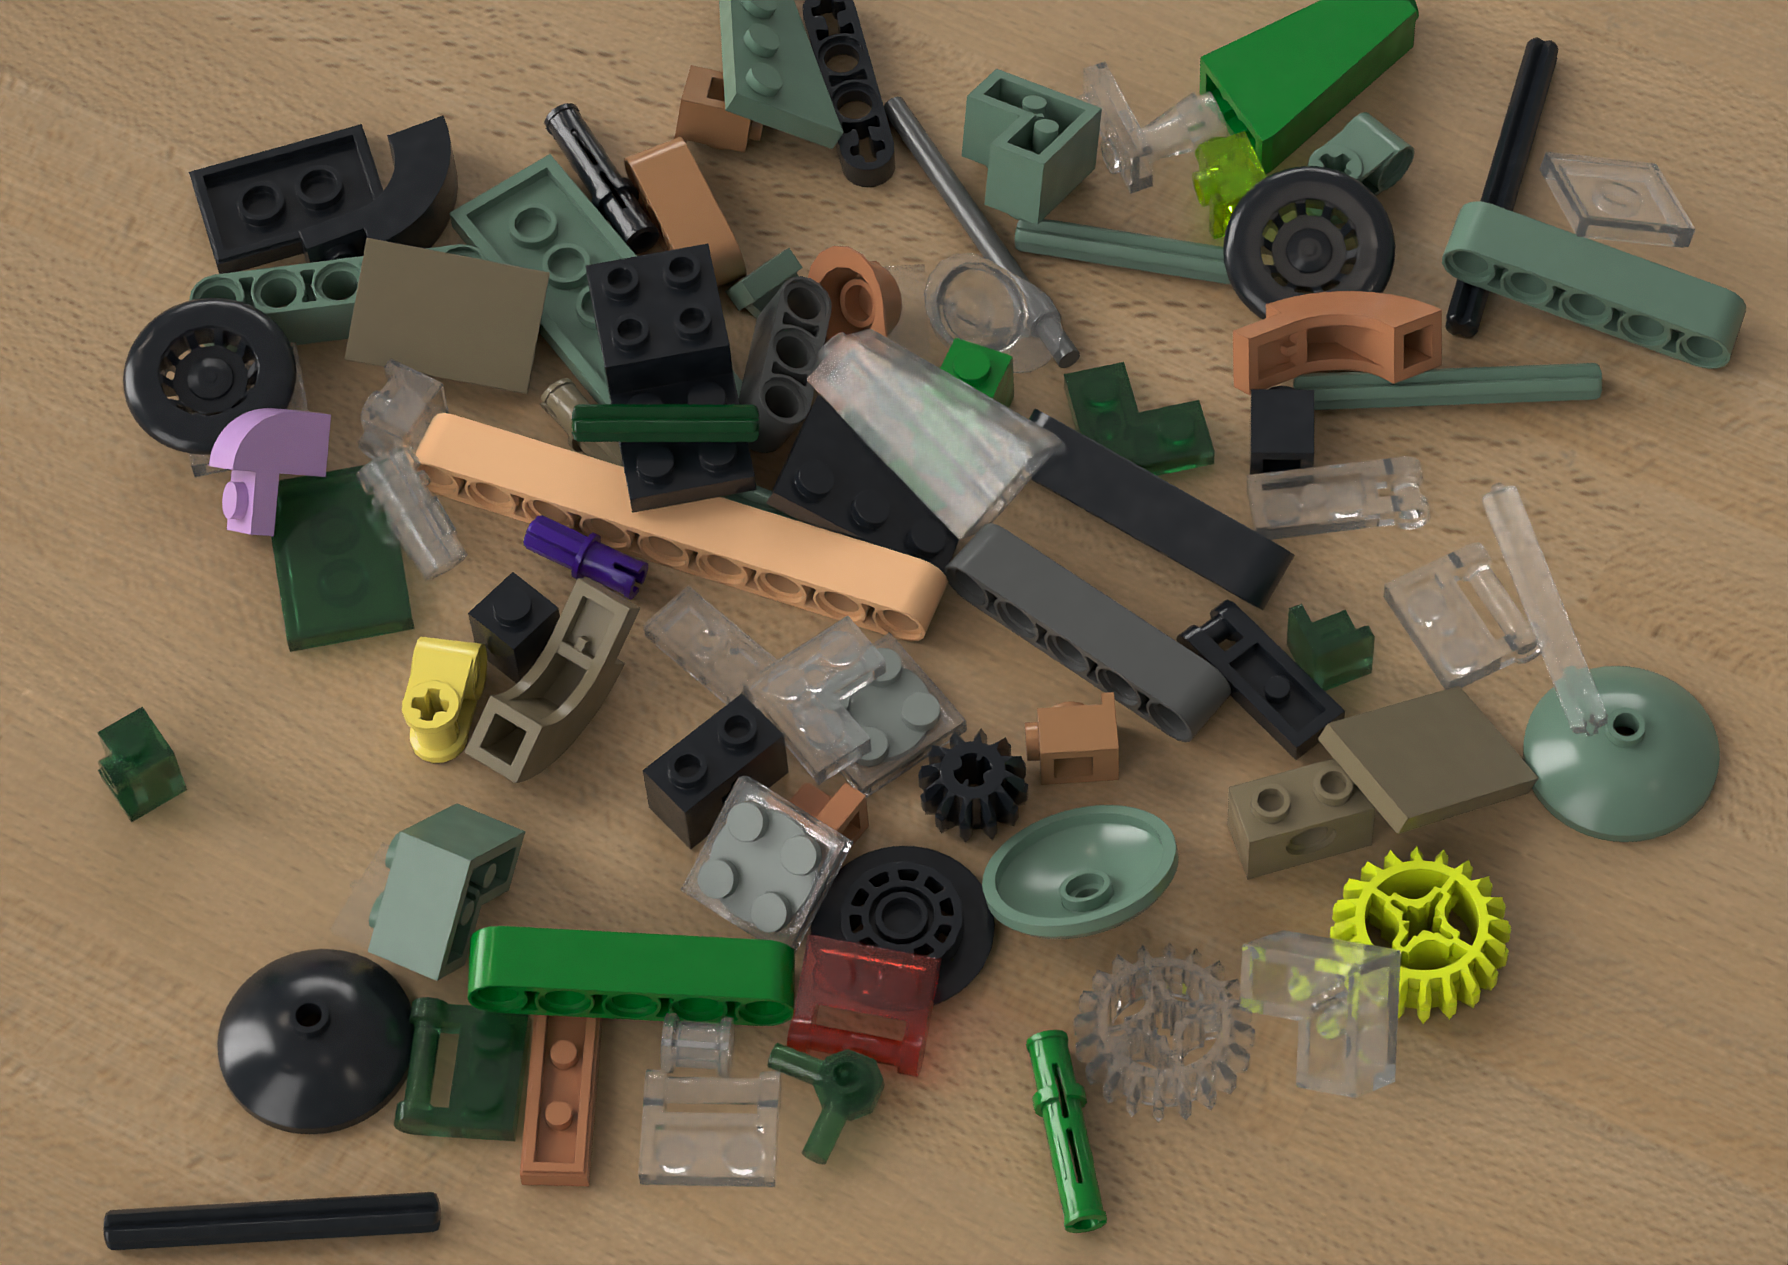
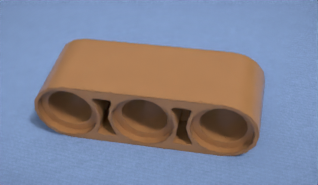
M682 137L624 158L627 177L639 191V204L651 222L658 228L660 233L658 242L663 251L708 243L717 287L746 277L745 262L735 236Z

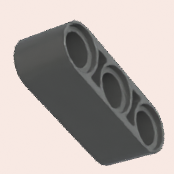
M799 276L792 277L786 281L761 311L756 320L739 395L740 405H755L758 407L760 416L758 440L748 442L749 448L756 452L770 453L780 448L806 418L811 407L831 316V300L828 292L821 284L811 278Z

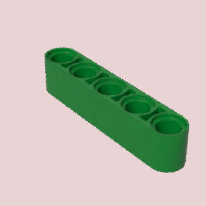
M489 926L477 930L470 938L467 998L469 1003L475 1008L494 1013L775 1026L791 1020L795 1015V952L788 944L763 939Z

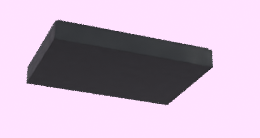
M362 124L189 172L219 274L239 272L304 254L299 230L359 209L372 202L383 192Z

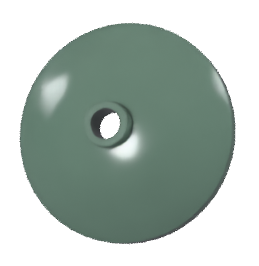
M1603 666L1588 669L1567 677L1551 688L1540 699L1529 718L1525 730L1523 760L1539 778L1532 787L1533 792L1555 818L1570 828L1594 838L1613 842H1637L1654 839L1678 829L1702 809L1710 797L1716 782L1720 761V748L1718 737L1709 715L1697 699L1685 688L1669 678L1649 670L1630 666ZM1628 727L1633 729L1635 734L1623 736L1617 733L1615 728Z
M1096 805L1075 808L1043 818L1022 829L1001 845L985 868L982 881L983 893L992 915L999 922L1013 930L1045 939L1087 937L1121 926L1139 916L1153 905L1174 878L1179 863L1178 848L1175 837L1168 825L1147 811L1120 805Z

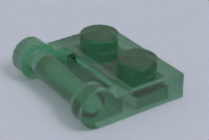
M432 997L415 999L412 1002L409 1023L415 1025L406 1091L404 1101L397 1103L394 1127L403 1133L412 1135L515 1142L532 1025L531 1015L487 1012L471 1005L449 1004L444 1000ZM441 1033L459 1034L449 1108L434 1107L430 1104Z

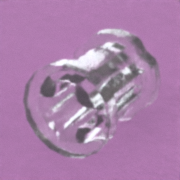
M666 1013L661 1040L662 1073L673 1074L676 1067L716 1070L719 1077H730L735 1040L733 1017H723L720 1023L681 1021L677 1013Z

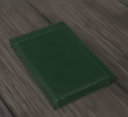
M386 461L326 472V477L300 476L279 480L274 536H271L286 639L290 652L415 629Z

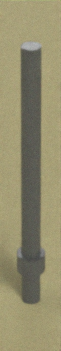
M894 97L884 104L888 120L1018 306L1017 317L1030 336L1041 339L1060 368L1072 366L1079 359L1080 352L1059 324L1061 321L1059 311L1047 295L1039 294L903 98Z

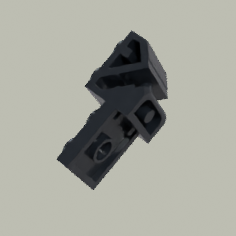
M708 243L585 266L598 339L605 365L604 372L610 404L740 405L733 375L730 344ZM619 442L632 513L757 490L748 442Z

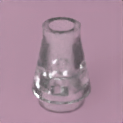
M1210 91L1198 97L1192 92L1152 122L1135 130L1137 141L1148 164L1162 158L1217 147V140L1229 135L1222 113Z

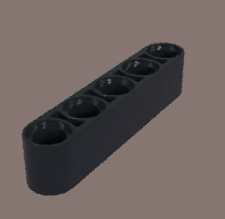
M1034 409L1003 462L1027 478L1261 610H1264L1295 556L1277 543L1038 409Z

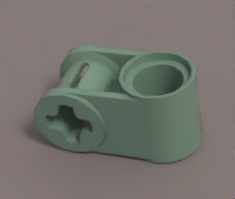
M1363 112L1355 116L1340 133L1325 145L1315 150L1309 157L1308 166L1326 167L1341 171L1360 181L1377 196L1382 191L1394 186L1403 177L1413 161L1415 151L1411 145L1369 113ZM1306 208L1308 215H1322L1323 210ZM1333 216L1330 221L1334 225L1344 223L1337 216Z

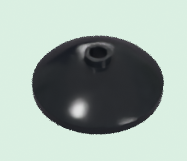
M335 949L306 950L281 957L267 964L249 977L237 990L226 1007L219 1027L217 1040L219 1065L231 1094L245 1111L254 1118L273 1128L290 1133H331L365 1121L386 1106L397 1094L407 1079L414 1062L417 1048V1027L415 1016L405 991L398 981L379 964L348 951ZM316 1014L322 1017L314 1026L305 1027L300 1025V1022L306 1016Z

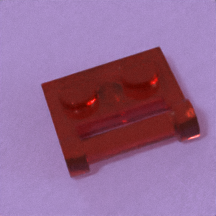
M809 934L794 1015L788 1031L787 1053L808 1056L810 1050L833 1054L897 1067L898 1074L918 1078L923 1064L942 958ZM819 1005L907 1021L903 1040L818 1025L816 1021Z

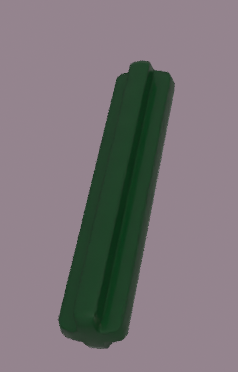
M578 404L573 408L571 428L574 440L578 442H754L758 440L760 432V416L758 407L755 405Z

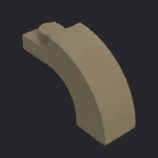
M578 578L540 657L516 685L504 693L490 695L464 753L514 783L524 782L533 778L554 763L590 723L618 679L625 663L617 659L639 613L640 607L590 578Z

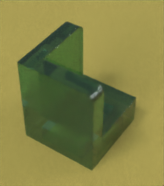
M1302 604L1289 608L1287 647L1295 662L1324 691L1372 673L1375 636L1369 626L1356 629L1346 610L1312 622Z

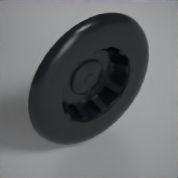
M1301 166L1276 172L1264 178L1246 192L1234 208L1228 221L1224 236L1223 255L1229 281L1240 300L1259 318L1266 319V304L1305 295L1297 293V290L1321 293L1324 292L1322 288L1333 283L1336 287L1326 292L1362 291L1383 293L1394 268L1396 245L1389 216L1381 202L1369 188L1357 179L1338 170L1319 166ZM1306 208L1320 209L1323 212L1321 216L1307 215ZM1295 211L1297 217L1285 223L1281 218L1283 215ZM1333 216H1337L1345 223L1341 229H1338L1330 222ZM1269 228H1273L1277 232L1273 242L1265 238ZM1353 237L1357 248L1347 251L1345 240ZM1261 255H1271L1273 265H1265ZM1345 264L1354 265L1349 275L1341 273ZM1280 277L1287 285L1283 287L1274 279Z
M227 298L190 300L165 310L149 322L139 333L129 350L123 372L124 395L135 421L153 439L177 451L211 455L218 436L235 418L256 409H287L296 384V360L285 333L277 323L259 309L241 301ZM214 343V346H206V347H200V346H199V345H202V344ZM227 346H235L237 347V351L233 352L227 349ZM190 351L182 360L178 358L184 352ZM250 360H254L252 366L247 370L245 364ZM167 372L175 373L173 380L166 377ZM176 396L178 400L168 399L167 397Z
M916 846L881 848L863 854L848 862L823 887L815 903L811 918L813 950L826 976L837 988L854 1000L874 1008L889 1011L925 1009L940 1004L961 992L975 979L988 959L995 930L994 916L986 903L982 884L973 873L950 856L935 850ZM941 910L947 914H951L952 916H943L941 914ZM860 924L863 925V929H862V930H860V931H858V932H856V933H853V932H852V931H854ZM940 933L947 937L943 943L937 940ZM869 945L876 950L874 955L866 951ZM924 952L929 953V955L924 958H921L919 960L915 959L916 956H919ZM889 958L904 959L905 962H892L888 960Z

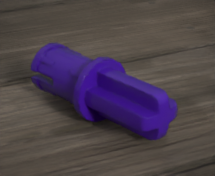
M543 515L537 516L531 521L526 530L523 541L526 549L572 570L571 575L574 579L590 578L623 594L624 597L630 600L639 592V588L634 586L635 581L641 585L645 581L648 572L647 562L639 561L601 543V536L594 532L589 534V536H585Z

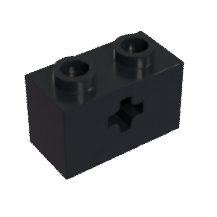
M742 693L643 770L649 808L690 850L727 821L730 810L735 805L742 802H752L789 773L784 734Z

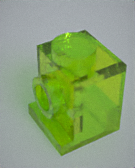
M1245 131L1228 137L1210 138L1201 143L1195 150L1199 171L1192 173V182L1201 206L1206 207L1210 205L1209 232L1213 240L1225 236L1228 221L1238 202L1255 184L1267 177Z

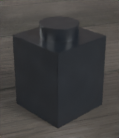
M1289 386L1251 389L1250 486L1312 487L1314 467V390H1297Z
M514 572L507 576L468 613L474 642L485 644L488 661L516 684L528 673L540 657L560 618L559 608Z

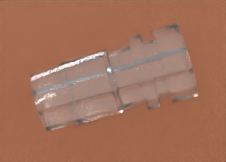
M404 444L381 454L367 463L357 472L356 478L367 495L374 494L375 497L371 501L376 512L384 511L391 523L390 527L409 560H413L424 580H430L460 564L468 554L458 539L456 528L437 496H433L428 488L431 482L430 477L425 470L418 471L417 468L421 464L411 445Z

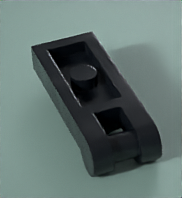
M1224 600L1211 610L1210 620L1200 627L1191 625L1176 638L1178 643L1219 670L1230 685V696L1295 760L1320 742L1318 738L1328 723L1345 718V710L1233 601ZM1226 639L1236 642L1226 651L1219 646Z

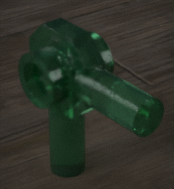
M780 1043L774 1045L768 1059V1068L813 1085L822 1111L802 1150V1154L815 1163L825 1165L846 1121H852L871 1114L882 1094L885 1083L876 1060L849 1049L827 1056L825 1060H821Z

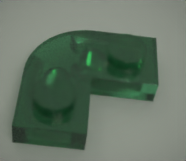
M1124 362L1064 374V390L1077 432L1156 476L1214 464L1215 450L1199 400L1139 412Z

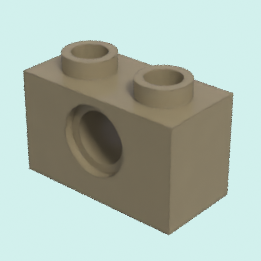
M1334 758L1229 787L1227 825L1247 880L1372 845L1375 807Z

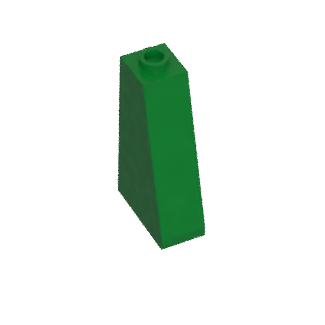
M1317 1L1201 56L1199 93L1260 176L1268 174L1413 48L1415 23L1419 17L1416 1Z

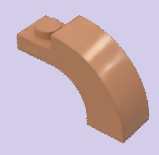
M1335 291L1294 296L1266 304V319L1233 330L1234 387L1248 395H1251V389H1267L1294 379L1299 375L1319 371L1350 370L1367 372L1395 384L1442 366V309L1415 299L1392 294Z

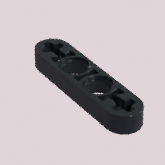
M805 0L803 4L804 28L843 130L842 136L836 143L842 171L846 178L854 185L876 187L884 184L892 177L895 171L894 141L855 3L853 0ZM823 14H833L838 23V34L829 36L826 19L822 16ZM838 55H848L858 61L857 66L847 72L832 71L826 64L831 58ZM851 101L864 102L871 107V111L859 119L844 117L839 112L844 104ZM869 137L871 153L876 158V161L865 162L863 156L860 155L859 140Z

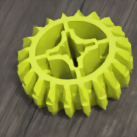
M1418 846L1411 851L1410 861L1402 862L1390 850L1384 857V870L1367 861L1361 869L1360 880L1349 878L1343 888L1344 899L1337 900L1333 907L1332 920L1335 921V924L1330 928V944L1332 948L1338 949L1335 952L1334 959L1338 972H1349L1347 985L1351 993L1368 989L1367 1003L1371 1010L1382 1004L1385 1000L1391 1002V1014L1395 1020L1404 1014L1405 1007L1417 1009V1016L1423 1024L1430 1018L1431 1008L1438 1007L1450 1020L1456 1014L1457 1000L1474 1008L1475 1004L1480 1001V989L1492 991L1498 980L1499 972L1497 969H1503L1507 964L1509 950L1505 944L1510 941L1511 926L1509 921L1503 919L1506 910L1503 897H1491L1493 884L1490 882L1489 876L1471 881L1473 867L1469 860L1460 864L1455 869L1449 867V857L1444 849L1435 857V862L1423 860V854ZM1451 910L1469 928L1474 941L1472 946L1459 939L1460 932L1448 923ZM1369 923L1380 929L1381 938L1392 945L1391 956L1388 959L1371 942L1366 930Z

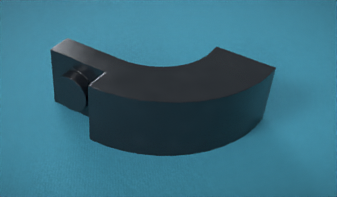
M444 115L387 135L394 165V172L389 184L369 204L299 230L306 263L363 256L367 238L420 248H431L449 223V213L454 210L458 191V175Z

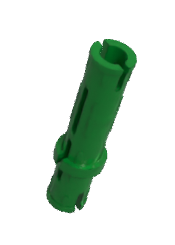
M1047 1030L1032 1035L1026 1041L1037 1092L1033 1095L1032 1101L1035 1113L1043 1117L1052 1158V1167L1064 1214L1065 1231L1085 1233L1099 1229L1107 1223V1215L1102 1205L1094 1167V1158L1082 1108L1087 1104L1084 1086L1076 1083L1067 1033L1062 1030Z

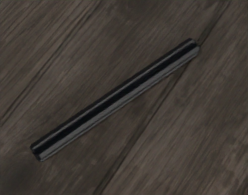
M1536 37L1527 42L1480 200L1482 202L1494 204L1510 211L1514 209L1558 59L1557 53L1559 49L1552 40L1543 41ZM1457 279L1446 315V330L1452 335L1460 334L1466 338L1477 334L1489 291Z

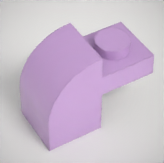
M262 408L240 415L223 429L213 446L209 466L232 470L231 481L226 484L222 498L223 513L227 518V530L250 535L274 536L279 474L326 477L331 414Z

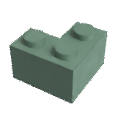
M995 69L967 95L961 155L988 168L984 205L1008 213L1017 220L1028 221L1038 225L1095 169L1102 108Z
M456 803L398 832L391 841L385 858V865L390 869L385 890L378 896L370 912L369 926L374 930L368 952L436 981L464 966L470 949V938L475 931L481 906L509 891L525 831Z

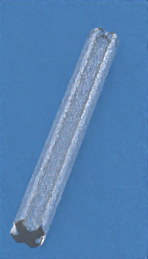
M1502 483L1494 484L1491 486L1492 491L1483 496L1482 504L1569 726L1575 734L1585 733L1588 737L1598 734V728L1607 724L1608 714L1520 494L1514 486L1504 487Z

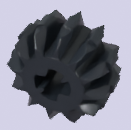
M982 728L974 736V741L965 742L954 731L949 739L950 749L932 745L931 751L928 753L929 765L921 766L918 774L919 787L923 790V793L920 795L921 807L926 815H935L936 827L939 828L941 834L955 826H959L960 837L966 843L973 835V830L982 829L993 841L998 833L997 822L1015 826L1019 818L1018 806L1025 805V802L1028 800V784L1024 780L1026 777V764L1022 760V756H1011V745L1006 737L988 745L987 735ZM978 784L976 787H969V785Z

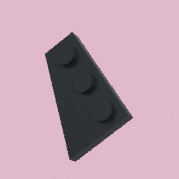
M820 395L816 397L766 503L801 522L923 559L932 563L944 573L945 567L950 563L963 533V529Z

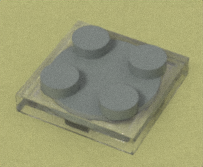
M890 632L786 700L788 712L848 783L865 794L866 798L926 759L932 745L944 747L950 743L949 739L954 731L959 735L967 731L966 719Z
M739 776L681 891L756 939L780 941L792 947L796 954L853 841L751 777Z

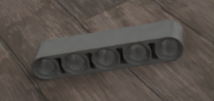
M984 524L945 567L944 574L947 577L948 583L967 602L1104 693L1114 692L1116 701L1178 741L1190 742L1230 697L1231 688L1229 683L1219 670L1209 662L997 524Z

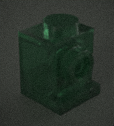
M143 707L97 732L106 757L98 761L100 767L98 770L99 775L131 822L187 790L175 753Z

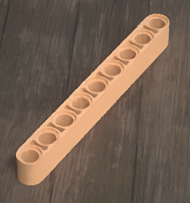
M442 413L433 417L408 466V473L411 479L425 490L529 524L537 516L543 515L585 536H589V534L594 532L601 536V543L622 553L901 640L919 641L925 637L948 583L946 575L938 567L923 559L722 497L632 513L624 468L622 466L457 415Z

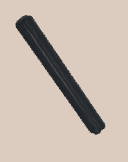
M418 1192L110 1210L105 1214L103 1235L109 1249L129 1250L429 1233L439 1230L441 1206L436 1193Z

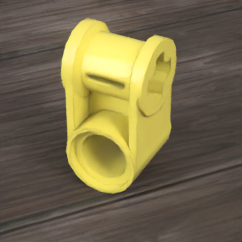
M420 637L417 640L412 657L411 674L404 699L402 700V714L407 725L411 727V746L415 754L422 760L431 763H444L456 758L464 750L477 700L482 695L486 681L488 655L485 644L430 637Z

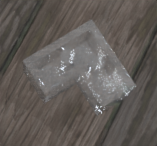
M1285 930L1242 944L1240 1010L1299 1021L1296 1087L1357 1098L1395 1082L1401 950Z

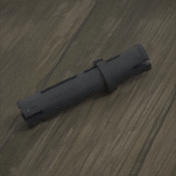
M572 103L557 106L546 116L544 124L591 194V203L606 221L610 223L612 228L635 255L648 251L657 243L660 233L639 204V191L630 179L621 177L606 154L605 149L582 118L578 107Z

